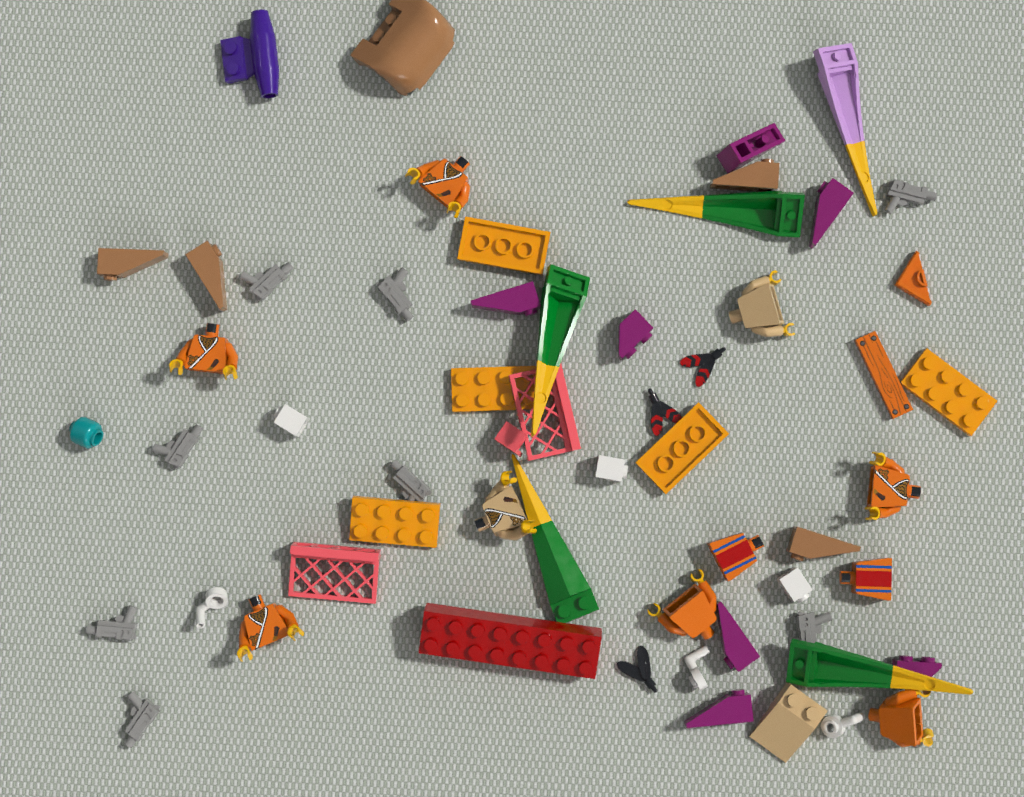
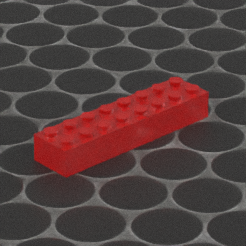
M426 603L419 653L595 679L602 628Z

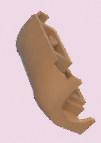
M391 0L389 6L392 8L391 12L370 40L362 39L350 55L360 66H366L379 74L399 94L407 96V93L412 92L416 88L420 90L426 84L454 45L455 29L426 0Z

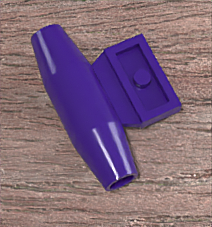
M262 9L254 10L251 12L250 39L238 36L220 40L225 82L230 84L245 81L255 75L261 98H274L278 96L279 88L276 36L268 11Z

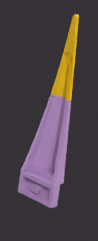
M852 43L818 48L813 51L819 69L817 75L871 215L876 216L877 209L869 174L862 126L858 61Z

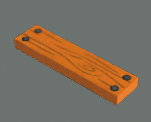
M876 331L854 340L891 419L912 411L913 408Z

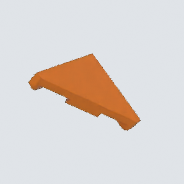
M915 251L894 286L923 304L930 306L932 301L929 297L926 277L922 269L919 252Z

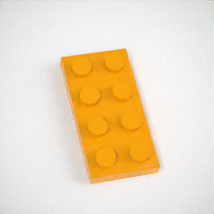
M465 216L457 260L543 276L551 232Z
M927 348L924 349L900 381L904 388L968 436L973 435L997 403L996 399Z
M536 366L451 368L452 412L516 410L508 376L534 370ZM523 377L515 379L516 387L524 392L530 382ZM534 384L531 385L526 393L534 398ZM524 397L520 403L521 409L531 410L533 402Z
M698 402L635 463L666 495L729 433Z
M353 496L349 540L437 548L441 503Z

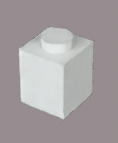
M284 404L283 407L280 406L275 412L274 418L276 419L273 423L299 437L310 418Z
M599 455L595 478L621 482L622 478L627 476L628 465H624V459Z
M793 567L776 579L790 601H798L800 603L810 596L808 593L812 591V588L798 567Z

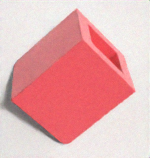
M506 421L495 437V440L521 457L523 453L519 449L526 440L527 434Z

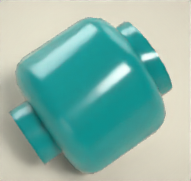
M80 417L72 422L69 427L71 441L84 448L90 449L97 446L103 439L101 425L87 417Z

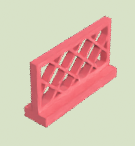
M560 364L551 389L552 392H550L554 403L551 408L545 406V410L548 413L543 421H540L537 433L533 437L526 430L525 426L529 418L532 419L533 408L527 413L521 409L520 403L524 397L532 402L534 401V398L526 393L532 384L535 385L536 369L509 375L520 429L527 434L524 446L528 461L581 449L562 364ZM523 377L530 382L524 392L516 387V378ZM550 414H553L559 420L555 430L545 424ZM542 426L553 433L547 443L536 437ZM555 435L563 439L565 448L557 450L550 446ZM534 439L545 446L542 452L537 455H532L530 448ZM547 448L552 450L550 452L545 453Z
M304 542L292 543L290 547L291 563L288 596L376 604L381 549ZM296 558H305L310 566L301 572L296 566ZM320 560H327L332 566L325 574L316 566ZM342 562H349L354 568L346 576L337 567ZM364 564H373L374 573L366 578L359 568ZM311 568L320 576L313 584L304 576ZM333 570L342 578L334 586L325 577ZM354 572H357L364 580L356 588L347 579ZM300 577L309 586L304 591H294V582ZM322 579L331 588L326 593H319L314 587ZM344 581L352 589L348 595H341L336 589ZM367 583L372 589V598L363 597L357 590Z

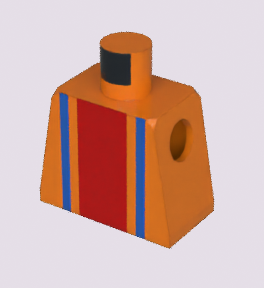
M744 533L734 534L707 543L719 569L728 582L754 564L757 559L753 552L764 547L759 535L747 540Z
M892 558L852 562V571H840L839 582L840 584H851V592L854 594L891 601Z

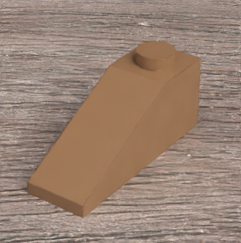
M761 159V162L757 161L713 179L710 189L752 192L777 191L780 163H774L772 159Z
M206 241L185 255L218 308L224 312L227 310L223 261L219 257L223 254L216 244L212 245L209 241Z
M98 248L97 274L104 277L106 281H117V278H125L168 259V253L164 250Z
M793 526L786 552L792 553L791 558L804 561V558L812 559L860 551L861 547Z

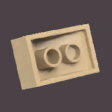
M786 682L749 737L786 763L816 729L827 713V710L796 687Z

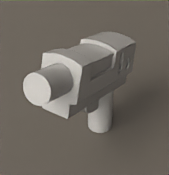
M896 179L889 181L890 188L886 196L892 198L884 211L892 214L897 205L905 206L907 202L923 205L925 199L935 201L937 193L928 191L927 187L910 185L908 182Z
M289 262L281 269L275 264L265 274L259 272L252 276L243 271L240 279L252 285L249 290L256 295L258 301L267 298L277 285L283 280L285 281L288 278L287 274L294 268Z
M401 267L394 279L388 275L383 282H378L377 285L378 290L386 300L390 301L397 314L402 315L408 322L414 316L408 310L412 303L403 293L406 290V286L402 281L408 274V271Z
M196 424L191 432L184 429L176 442L172 440L167 446L154 444L152 452L165 455L164 461L172 464L174 469H178L183 466L189 456V452L195 443H198L200 440L198 436L204 428Z
M397 460L392 462L390 466L397 472L393 478L404 488L402 494L407 500L422 502L427 495L431 494L430 487L421 479H418L406 465L402 466Z
M129 605L125 616H116L115 621L98 620L97 626L88 625L86 633L96 635L98 638L111 637L128 641L136 639L135 632L138 623L131 622L137 607Z
M798 612L796 622L799 640L815 643L816 633L820 634L822 631L821 624L832 620L830 613L827 612L815 617L814 612Z
M135 691L127 696L134 705L130 712L134 718L125 729V732L130 736L124 744L129 748H132L136 741L141 740L144 731L160 712L159 705H155L149 699H146L143 703Z

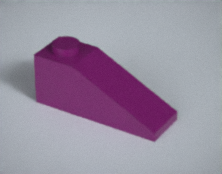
M772 123L729 144L716 156L728 174L785 142V139L775 123Z
M834 178L829 183L824 181L817 190L820 195L816 199L809 241L810 248L816 246L854 194V192Z
M533 281L471 300L472 308L515 315L525 314V317L538 313L537 310L541 309Z
M717 601L716 611L723 653L726 656L723 660L730 670L735 668L736 671L740 672L758 659L760 655L721 601Z
M744 689L731 690V694L724 695L686 719L684 724L686 728L754 722L751 694L745 693Z

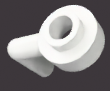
M214 587L206 592L205 601L196 607L197 628L202 629L205 627V611L209 608L220 609L227 605L228 594L225 589Z
M706 645L684 658L692 674L688 678L694 689L699 687L700 690L709 687L695 663L696 660L710 653Z
M859 712L843 719L838 715L827 716L821 723L822 732L829 738H837L845 732L846 727L863 721L865 714ZM830 723L834 726V731L830 730Z

